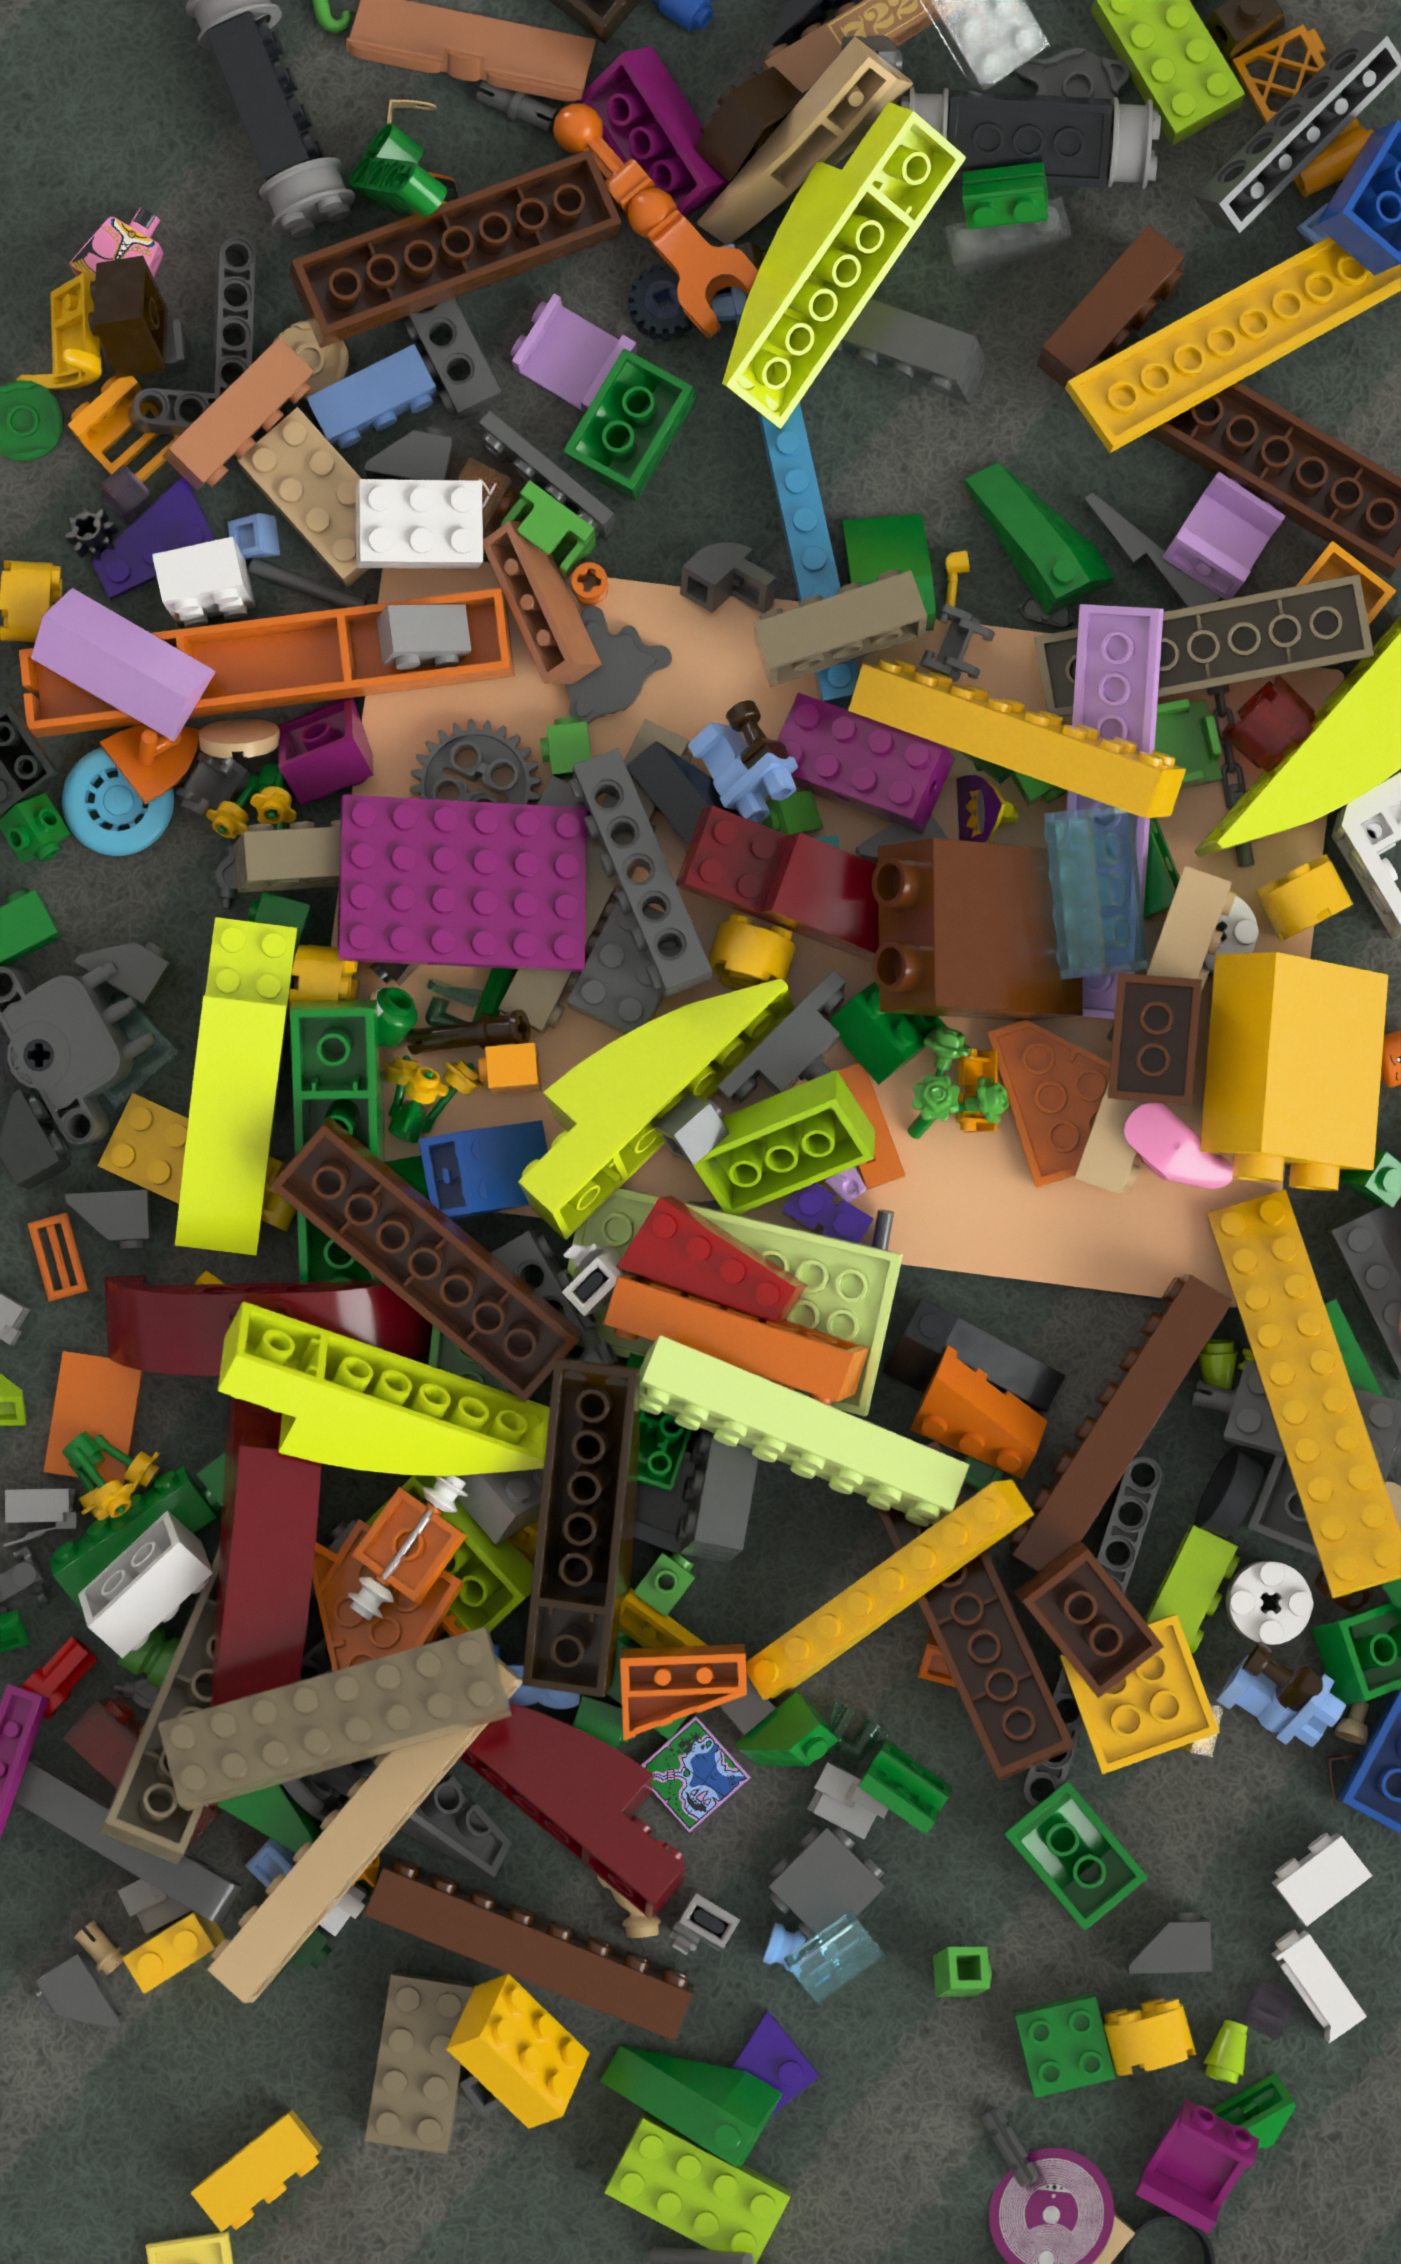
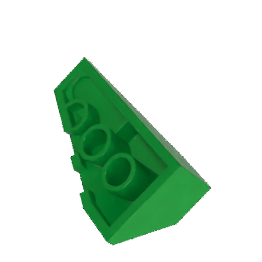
M996 462L964 479L963 483L1046 616L1114 580L1115 577L1095 545L1002 464Z
M623 2045L619 2046L600 2080L604 2085L735 2167L743 2166L783 2095L781 2091L746 2071Z

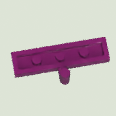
M7 1684L0 1703V1838L49 1701V1697L12 1684Z

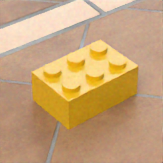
M505 1974L474 1987L446 2048L528 2129L563 2117L590 2054L510 1974Z

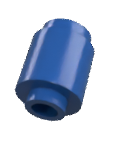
M652 0L653 3L658 5L659 12L688 32H693L696 28L702 30L708 24L714 12L710 8L712 0Z

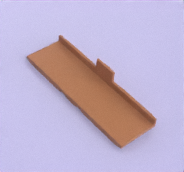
M360 0L350 38L346 40L347 52L363 60L426 73L446 72L454 78L465 81L485 80L499 88L561 101L582 99L596 45V39L407 0Z

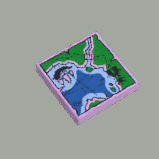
M697 1716L692 1718L670 1740L641 1764L642 1767L654 1774L652 1791L689 1833L751 1778Z

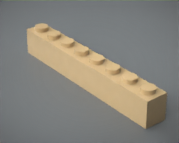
M1184 866L1146 975L1202 979V993L1209 971L1201 968L1207 953L1215 956L1223 933L1215 930L1221 914L1229 916L1237 894L1229 891L1231 881ZM1108 1082L1074 1179L1122 1195L1124 1187L1133 1188L1140 1166L1133 1164L1136 1151L1125 1139V1122L1130 1114L1140 1105L1159 1102L1108 1098Z

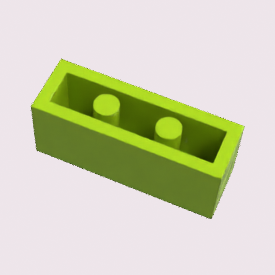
M1190 1524L1144 1618L1146 1624L1177 1614L1190 1651L1194 1654L1204 1635V1631L1200 1630L1199 1627L1206 1614L1211 1617L1213 1616L1221 1600L1222 1594L1217 1592L1223 1577L1227 1579L1232 1577L1239 1563L1240 1557L1234 1555L1238 1546Z

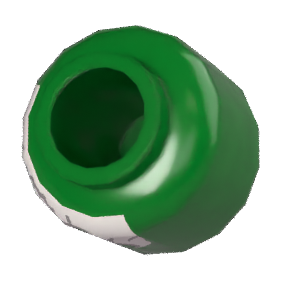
M383 987L376 989L368 1000H377L379 1046L388 1048L398 1046L417 1022L418 1013L412 997L400 988Z

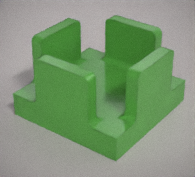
M530 480L520 492V499L501 523V526H503L508 521L521 522L527 515L519 526L518 533L545 554L550 555L552 553L556 564L559 563L569 549H572L559 566L560 573L565 579L569 578L582 559H587L596 547L595 528Z
M1182 699L1157 705L1154 751L1175 757L1174 765L1186 769L1180 789L1221 781L1223 777L1219 757L1222 752L1213 714H1208L1206 700L1189 703V699Z

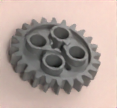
M469 719L468 729L463 732L455 722L453 723L454 735L450 737L442 730H439L438 735L441 743L436 745L433 742L426 741L425 744L430 755L417 754L416 756L417 761L424 766L423 770H411V776L420 780L421 784L411 786L410 792L411 794L421 795V799L438 800L439 791L443 787L451 785L460 791L457 801L502 803L481 790H476L473 795L470 794V789L465 782L443 774V770L446 768L455 771L471 782H475L478 777L482 778L483 786L486 789L508 797L509 801L507 803L529 804V802H539L541 799L539 794L531 791V788L542 785L541 778L530 776L532 772L539 768L537 762H525L532 753L530 747L518 750L517 747L521 741L520 736L517 734L509 740L505 739L507 728L504 725L499 728L496 734L492 733L489 720H486L482 730H477L473 719ZM469 749L477 753L478 759L474 766L461 768L456 764V757L461 751ZM501 767L510 768L514 772L512 782L506 786L496 785L492 781L493 773Z

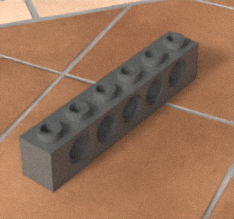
M1360 29L1194 195V198L1214 226L1241 233L1401 72V56L1387 35Z
M619 748L573 765V779L568 781L571 793L577 804L584 802L589 816L584 818L585 826L591 840L599 839L604 853L599 855L602 867L608 878L615 876L620 890L615 892L616 900L622 914L630 913L635 927L630 929L637 950L639 952L646 950L651 965L646 966V970L653 988L661 987L665 998L710 981L712 977L711 966ZM603 793H611L617 797L618 803L614 807L603 808L597 804L596 799ZM618 830H627L633 835L634 839L627 845H619L612 840L611 836ZM633 867H643L649 872L650 876L643 882H634L628 878L627 872ZM654 903L662 906L665 914L659 919L652 920L647 918L642 910L648 904ZM664 941H674L680 946L681 951L676 956L666 957L659 952L658 946Z

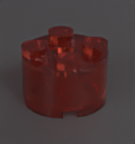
M1278 675L1275 677L1274 685L1268 681L1237 711L1241 720L1236 726L1229 721L1222 735L1256 768L1262 767L1268 773L1281 762L1285 756L1282 751L1292 741L1298 745L1311 733L1314 728L1311 723L1316 718L1314 715L1315 709Z

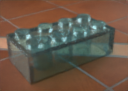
M1113 806L1044 813V837L1048 846L1050 866L1048 877L1052 886L1054 906L1052 918L1056 926L1058 945L1056 957L1060 967L1061 979L1105 976L1148 969L1133 814Z

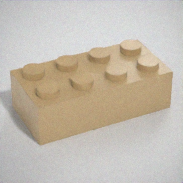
M297 407L237 461L248 478L348 588L370 569L356 568L355 487L359 479L362 478Z

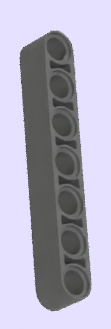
M34 1760L33 1763L27 1761L14 1802L196 1913L218 1924L224 1923L243 1888L239 1882L188 1851H185L178 1864H175L99 1833L110 1804L37 1760Z

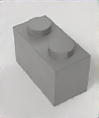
M466 604L387 605L377 618L382 665H396V668L399 670H411L418 668L420 665H435L437 669L457 667L472 651Z

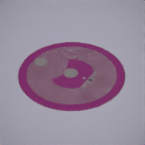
M1043 2148L1027 2153L1028 2157L1026 2159L1028 2162L1033 2163L1039 2173V2178L1031 2184L1022 2187L1015 2179L1012 2167L994 2189L991 2197L989 2224L998 2251L1009 2264H1092L1106 2247L1114 2224V2201L1106 2178L1089 2159L1068 2149Z

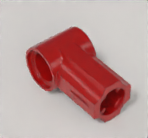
M72 1636L54 1654L52 1659L44 1667H39L21 1687L49 1697L43 1719L48 1721L58 1711L57 1707L69 1699L71 1696L70 1691L96 1664L99 1658L75 1636Z

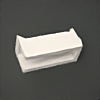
M1292 1930L1275 1942L1278 1949L1271 1953V1955L1279 1961L1277 1963L1318 2022L1325 2027L1324 2039L1328 2043H1331L1367 2017L1308 1932L1304 1930L1298 1934L1296 1930Z

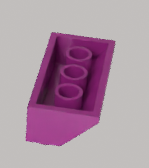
M652 46L621 53L583 92L582 99L576 100L577 103L586 104L598 112L603 123L602 138L624 163L633 158L651 178L656 188L665 191L673 197L677 209L685 218L715 200L733 180L727 181L694 149L702 136V133L699 131L702 125Z

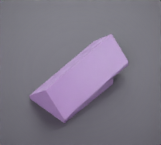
M73 588L43 615L31 656L32 660L174 742L216 672Z

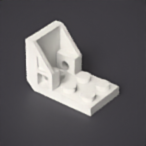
M1401 772L1346 804L1336 816L1331 835L1393 940L1401 936V892L1394 882L1398 879L1394 867L1387 858L1381 860L1379 855L1393 848L1396 842L1401 840ZM1367 830L1373 832L1375 838L1370 837Z

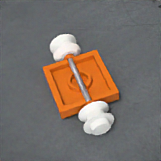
M435 1476L437 1482L433 1488L423 1486L425 1498L429 1501L427 1504H424L401 1487L394 1493L352 1553V1556L377 1574L375 1576L376 1579L372 1577H359V1581L363 1586L358 1594L348 1593V1596L354 1600L350 1607L368 1620H371L374 1615L382 1618L383 1615L379 1610L383 1602H394L391 1591L387 1588L391 1585L418 1604L421 1603L468 1536L441 1516L442 1512L438 1510L439 1508L444 1512H457V1508L453 1503L458 1495L468 1496L462 1490L466 1482L458 1476Z

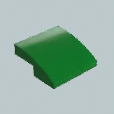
M887 1739L877 1751L858 1785L867 1794L925 1835L936 1822L938 1813L948 1800L953 1788Z

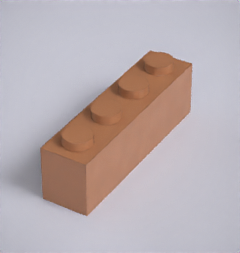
M279 337L168 447L162 457L197 491L206 482L213 487L229 471L224 464L233 455L240 460L256 444L252 436L261 427L268 432L284 415L279 409L289 399L296 404L310 390L311 386L307 381L314 371Z
M508 521L483 539L485 553L544 684H574L602 665L552 553L550 555L545 554L518 533V528L522 522Z

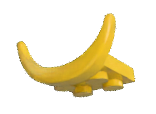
M83 272L51 292L52 374L20 375L16 381H33L49 390H68L87 386L100 378L102 374V356L100 353L102 343L98 336L94 337L89 326V313L94 311L90 283L95 281V273Z

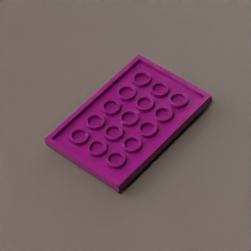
M342 795L337 961L582 972L585 970L587 828L584 818L587 817V808Z

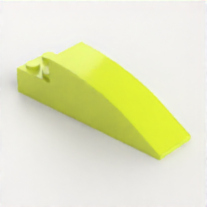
M888 102L842 170L817 160L778 228L757 273L743 309L722 384L780 429L966 159L959 150L913 110Z
M1401 616L1395 620L1374 644V657L1360 660L1196 848L1194 853L1198 857L1282 833L1312 822L1352 802L1401 769Z
M215 917L205 996L203 995L175 1246L257 1256L297 939V928Z
M780 978L685 1005L649 1021L609 1043L576 1065L546 1089L543 1094L556 1121L566 1131H563L555 1138L551 1145V1150L540 1160L536 1159L527 1165L522 1173V1178L518 1181L531 1208L560 1236L567 1240L665 1144L653 1125L687 1094L696 1096L704 1101L707 1098L710 1099L718 1091L717 1086L795 1009L787 983Z
M244 1301L225 1335L218 1391L282 1413L278 1453L328 1465L402 1475L460 1476L544 1468L550 1407L530 1400L523 1402L516 1395Z

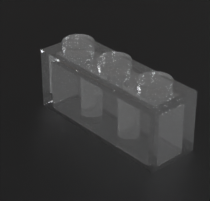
M1062 197L1048 200L1047 221L972 230L967 229L965 221L945 226L943 242L953 277L1069 248L1072 238Z

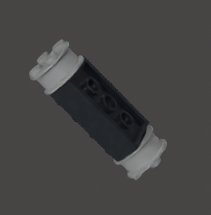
M189 0L186 4L187 14L192 18H196L201 30L198 42L201 47L214 50L264 178L267 180L260 188L259 195L263 201L269 202L275 216L271 223L273 230L279 233H291L293 238H300L315 230L314 226L327 220L329 222H336L348 217L351 214L349 207L354 203L356 197L352 190L345 188L340 173L343 170V164L338 158L326 157L318 140L314 141L313 136L308 128L313 126L312 120L305 105H300L297 97L293 94V92L299 90L290 68H285L279 55L284 54L277 34L275 31H270L282 17L280 7L272 4L271 0Z
M911 86L909 96H903L900 101V106L913 110L966 157L952 179L963 180V172L1043 162L1046 182L1053 185L1107 186V188H1111L1113 182L1139 183L1141 190H1146L1148 180H1156L1157 156H1155V150H1151L1152 140H1159L1161 115H1158V109H1153L1152 99H1147L1145 105L1119 104L1118 97H1113L1111 102V99L950 90L948 108V88H944L942 94L916 93L914 86Z

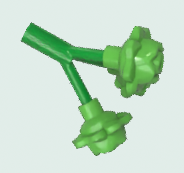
M941 1027L937 1029L935 1034L924 1038L923 1043L937 1055L934 1064L937 1071L935 1076L926 1074L922 1080L923 1083L917 1082L913 1086L915 1098L912 1102V1107L915 1110L922 1111L908 1127L909 1135L914 1139H920L936 1119L946 1121L949 1115L968 1111L969 1113L980 1111L986 1117L988 1123L1001 1122V1113L1008 1109L1009 1106L1007 1089L1001 1083H994L991 1077H979L975 1095L965 1098V1102L958 1104L957 1097L960 1093V1088L956 1085H950L951 1079L945 1075V1071L950 1070L953 1059L968 1056L972 1052V1048L965 1045V1035L956 1029Z

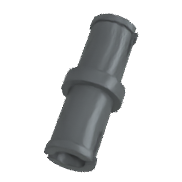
M485 80L482 81L480 88L494 93V96L478 91L476 97L478 103H483L506 113L507 118L514 122L520 119L543 129L547 133L553 130L554 122L542 118L541 114L555 119L559 113L558 108H553L530 98L527 93L499 88Z

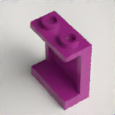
M1185 2100L1144 2165L1139 2176L1135 2195L1209 2234L1217 2222L1219 2208L1246 2166L1251 2167L1255 2162L1260 2139L1253 2136L1247 2129L1241 2126H1234L1219 2118L1210 2109L1204 2106H1197Z

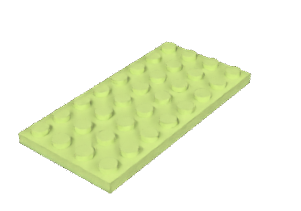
M620 1187L575 1231L573 1244L590 1247L593 1243L603 1247L611 1245L623 1257L661 1196ZM682 1202L807 1284L786 1320L869 1347L855 1395L841 1400V1402L833 1401L831 1406L841 1411L867 1416L903 1254ZM569 1258L567 1271L575 1279L585 1268L577 1267L574 1264L576 1260ZM610 1300L601 1310L593 1312L597 1321V1326L594 1329L601 1341L606 1340L610 1344L616 1355L628 1358L630 1353L645 1357L646 1352L653 1345V1340L639 1337L638 1341L628 1340L615 1335V1328L604 1324ZM560 1303L558 1311L564 1315V1308ZM579 1338L576 1345L584 1347L582 1340ZM794 1388L795 1392L809 1397L810 1392Z

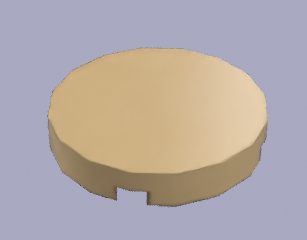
M299 321L290 325L291 327L283 333L281 332L274 342L280 337L314 371L307 381L311 388L300 399L301 401H307L306 397L346 378L349 370V352L343 340L320 348L309 321Z
M240 718L223 720L204 726L198 732L201 751L210 756L229 759V757H233L232 752L243 751V757L251 758L275 750L279 745L280 731L278 726L270 721Z

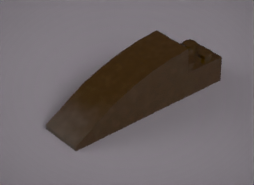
M555 1358L522 1686L605 1697L613 1685L621 1603L630 1592L639 1462L638 1368Z

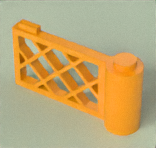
M1303 24L1232 60L1238 76L1265 124L1277 113L1270 111L1266 104L1269 92L1292 98L1300 90L1304 75L1314 76L1326 64L1321 56V53L1325 52V46L1315 29L1307 31ZM1300 38L1307 52L1304 63L1281 58L1284 46ZM1278 49L1276 56L1269 54ZM1257 59L1273 64L1268 82L1251 77L1245 65ZM1310 59L1315 67L1308 66ZM1278 66L1300 72L1295 89L1273 83ZM1258 88L1265 90L1263 97ZM1355 117L1293 179L1300 194L1306 198L1343 180L1374 131L1372 129L1367 131L1363 126H1360Z

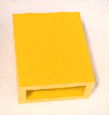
M193 1911L134 1948L122 1959L145 1994L216 1949L226 1937L216 1922Z

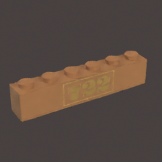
M863 0L858 4L849 2L836 11L834 19L824 25L820 22L815 23L804 30L801 34V39L790 46L787 43H783L771 50L767 55L768 59L764 61V71L774 66L805 95L841 53L842 38L847 36H862L866 38L867 36L885 35L897 47L972 0Z

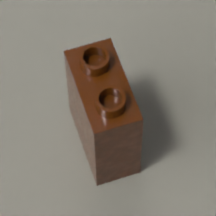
M928 838L878 846V865L872 877V891L878 902L879 948L873 961V975L879 986L880 1012L1012 1021H1035L1083 1016L1080 852L942 838Z

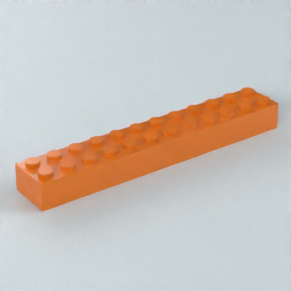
M501 588L151 633L216 671L189 718L515 677L507 603ZM466 604L472 651L459 666L437 669L435 665H420L418 668L411 670H399L396 668V665H382L377 618L387 605ZM34 648L19 650L22 686L30 692L23 694L26 724L35 737L41 738L142 725L141 722L32 660L31 656ZM33 694H39V699Z

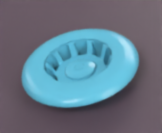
M102 747L83 756L73 766L64 783L62 810L70 831L83 845L100 854L125 856L140 852L151 846L161 837L172 818L174 789L171 788L160 797L150 801L148 808H143L144 802ZM112 771H118V777L109 778L107 774ZM101 777L104 782L99 788L94 787V783ZM90 793L95 794L94 803H88ZM97 811L100 818L93 820L90 812ZM140 815H144L142 820L136 824L135 820ZM106 822L113 825L111 830L105 829L102 826ZM121 826H130L129 829L120 831Z

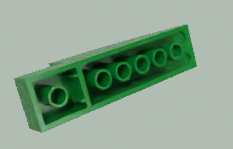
M377 1000L295 1001L290 1009L295 1155L330 1116L385 1163L383 1072H379ZM297 1210L300 1282L380 1281L375 1275L373 1280L369 1271Z

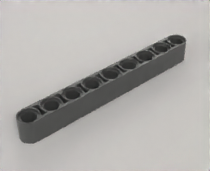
M1139 1456L1133 1458L1119 1480L1094 1556L1124 1595L1161 1483V1468L1150 1457ZM1139 1463L1148 1465L1152 1471L1150 1483L1143 1487L1135 1485L1131 1478L1133 1467ZM1127 1502L1136 1504L1140 1512L1138 1521L1131 1526L1124 1525L1118 1516L1120 1507ZM1115 1541H1120L1127 1549L1125 1561L1118 1565L1111 1564L1106 1557L1108 1545ZM1061 1662L1051 1690L1056 1706L1058 1702L1066 1698L1072 1699L1075 1702ZM1078 1707L1075 1717L1072 1720L1064 1721L1074 1743V1748L1064 1752L1058 1760H1046L1026 1769L1021 1789L1025 1799L1034 1807L1043 1801L1031 1796L1030 1786L1034 1780L1041 1777L1049 1779L1052 1784L1051 1793L1065 1783L1083 1726Z

